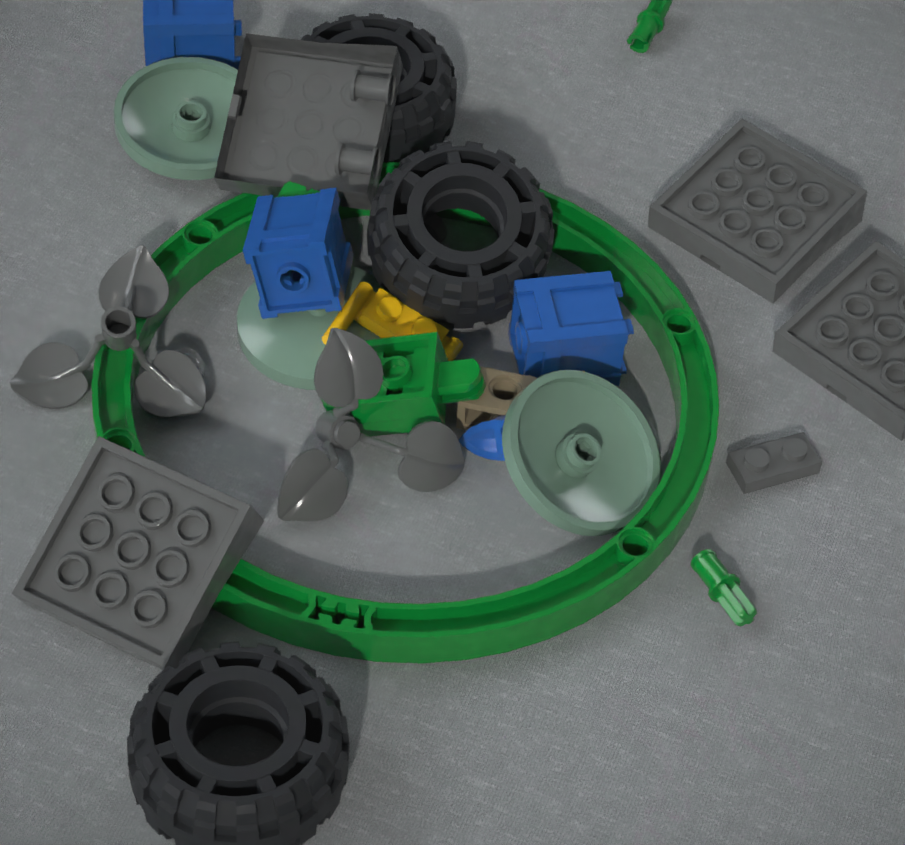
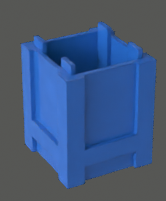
M143 0V34L146 66L170 58L199 57L219 61L238 70L241 56H235L234 36H242L241 20H234L233 0Z
M337 188L321 189L320 192L315 194L274 198L273 195L257 197L242 251L246 264H251L260 296L258 307L262 319L275 318L280 313L325 309L326 312L342 310L353 260L351 243L346 242L338 212L340 199Z
M611 271L514 280V295L508 336L518 373L539 378L554 371L578 370L594 374L615 386H619L621 374H627L623 359L625 344H627L628 335L634 334L631 319H623L617 298L623 297V291L620 282H614Z

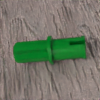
M651 0L647 9L638 14L637 25L627 39V44L632 43L630 48L633 51L644 53L649 49L655 35L664 28V18L670 9L672 0Z
M705 549L699 552L692 559L690 566L708 587L710 599L714 602H719L735 625L741 627L745 624H751L757 614V609L741 589V581L738 576L728 572L712 549Z

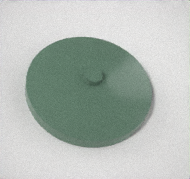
M177 57L152 63L137 71L123 84L117 94L114 105L115 133L124 151L142 167L162 176L181 180L214 178L238 70L212 59Z
M351 265L343 306L362 281L369 283L375 292L379 288L385 289L379 285L374 276ZM254 282L243 295L237 312V336L242 352L258 371L270 379L294 388L315 390V367L325 347V344L322 342V336L340 311L326 312L325 309L280 313L278 317L262 319L258 307L260 296L256 282ZM355 320L346 330L363 340L381 339L376 334L359 325Z
M578 370L554 371L535 379L514 398L509 406L502 431L503 454L508 472L525 501L551 524L565 531L583 536L612 534L623 529L636 516L657 488L660 478V458L652 429L636 404L609 381L594 374Z

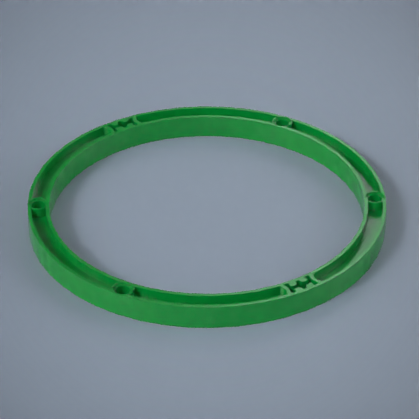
M400 162L383 163L379 184L388 172L392 173L394 169L399 167ZM539 188V191L544 193L545 198L549 199L553 211L552 224L555 231L552 251L577 265L586 273L611 271L614 282H620L623 297L617 298L643 327L657 350L667 373L675 404V447L672 458L659 485L636 516L617 535L594 553L565 570L520 588L469 600L427 604L382 603L342 597L301 586L272 575L240 559L211 608L254 631L294 646L333 656L374 662L422 664L469 660L506 653L536 644L580 626L620 602L647 580L671 554L689 527L703 497L717 439L719 397L717 376L710 348L696 316L679 289L656 262L614 227L578 205ZM242 193L213 207L186 224L161 244L151 255L154 262L165 275L168 282L169 297L164 308L155 316L146 319L135 317L136 339L140 342L144 355L155 332L182 297L215 268L243 252L257 197L262 195ZM342 206L338 208L340 219L370 215V210ZM447 209L436 213L440 218L461 220L492 227L485 218L469 210ZM104 344L95 356L92 376V410L95 442L98 436L145 457L137 437L132 415L134 383L138 377L141 364L131 348L116 351Z

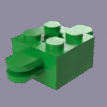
M438 332L364 340L374 349L381 360L383 382L376 396L370 399H358V408L348 414H353L360 426V432L371 437L409 433L416 425L425 421H436L445 425L446 403L477 400L484 393L486 384L480 366L475 359L448 361ZM320 398L326 412L335 408Z

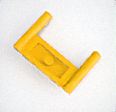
M364 281L358 284L342 307V310H340L322 336V342L326 345L331 328L346 331L353 320H355L359 325L380 338L438 332L448 361H454L463 348V343L458 338L446 336L449 331L448 329L406 306L398 298L382 288H379L377 292L373 291L372 286Z

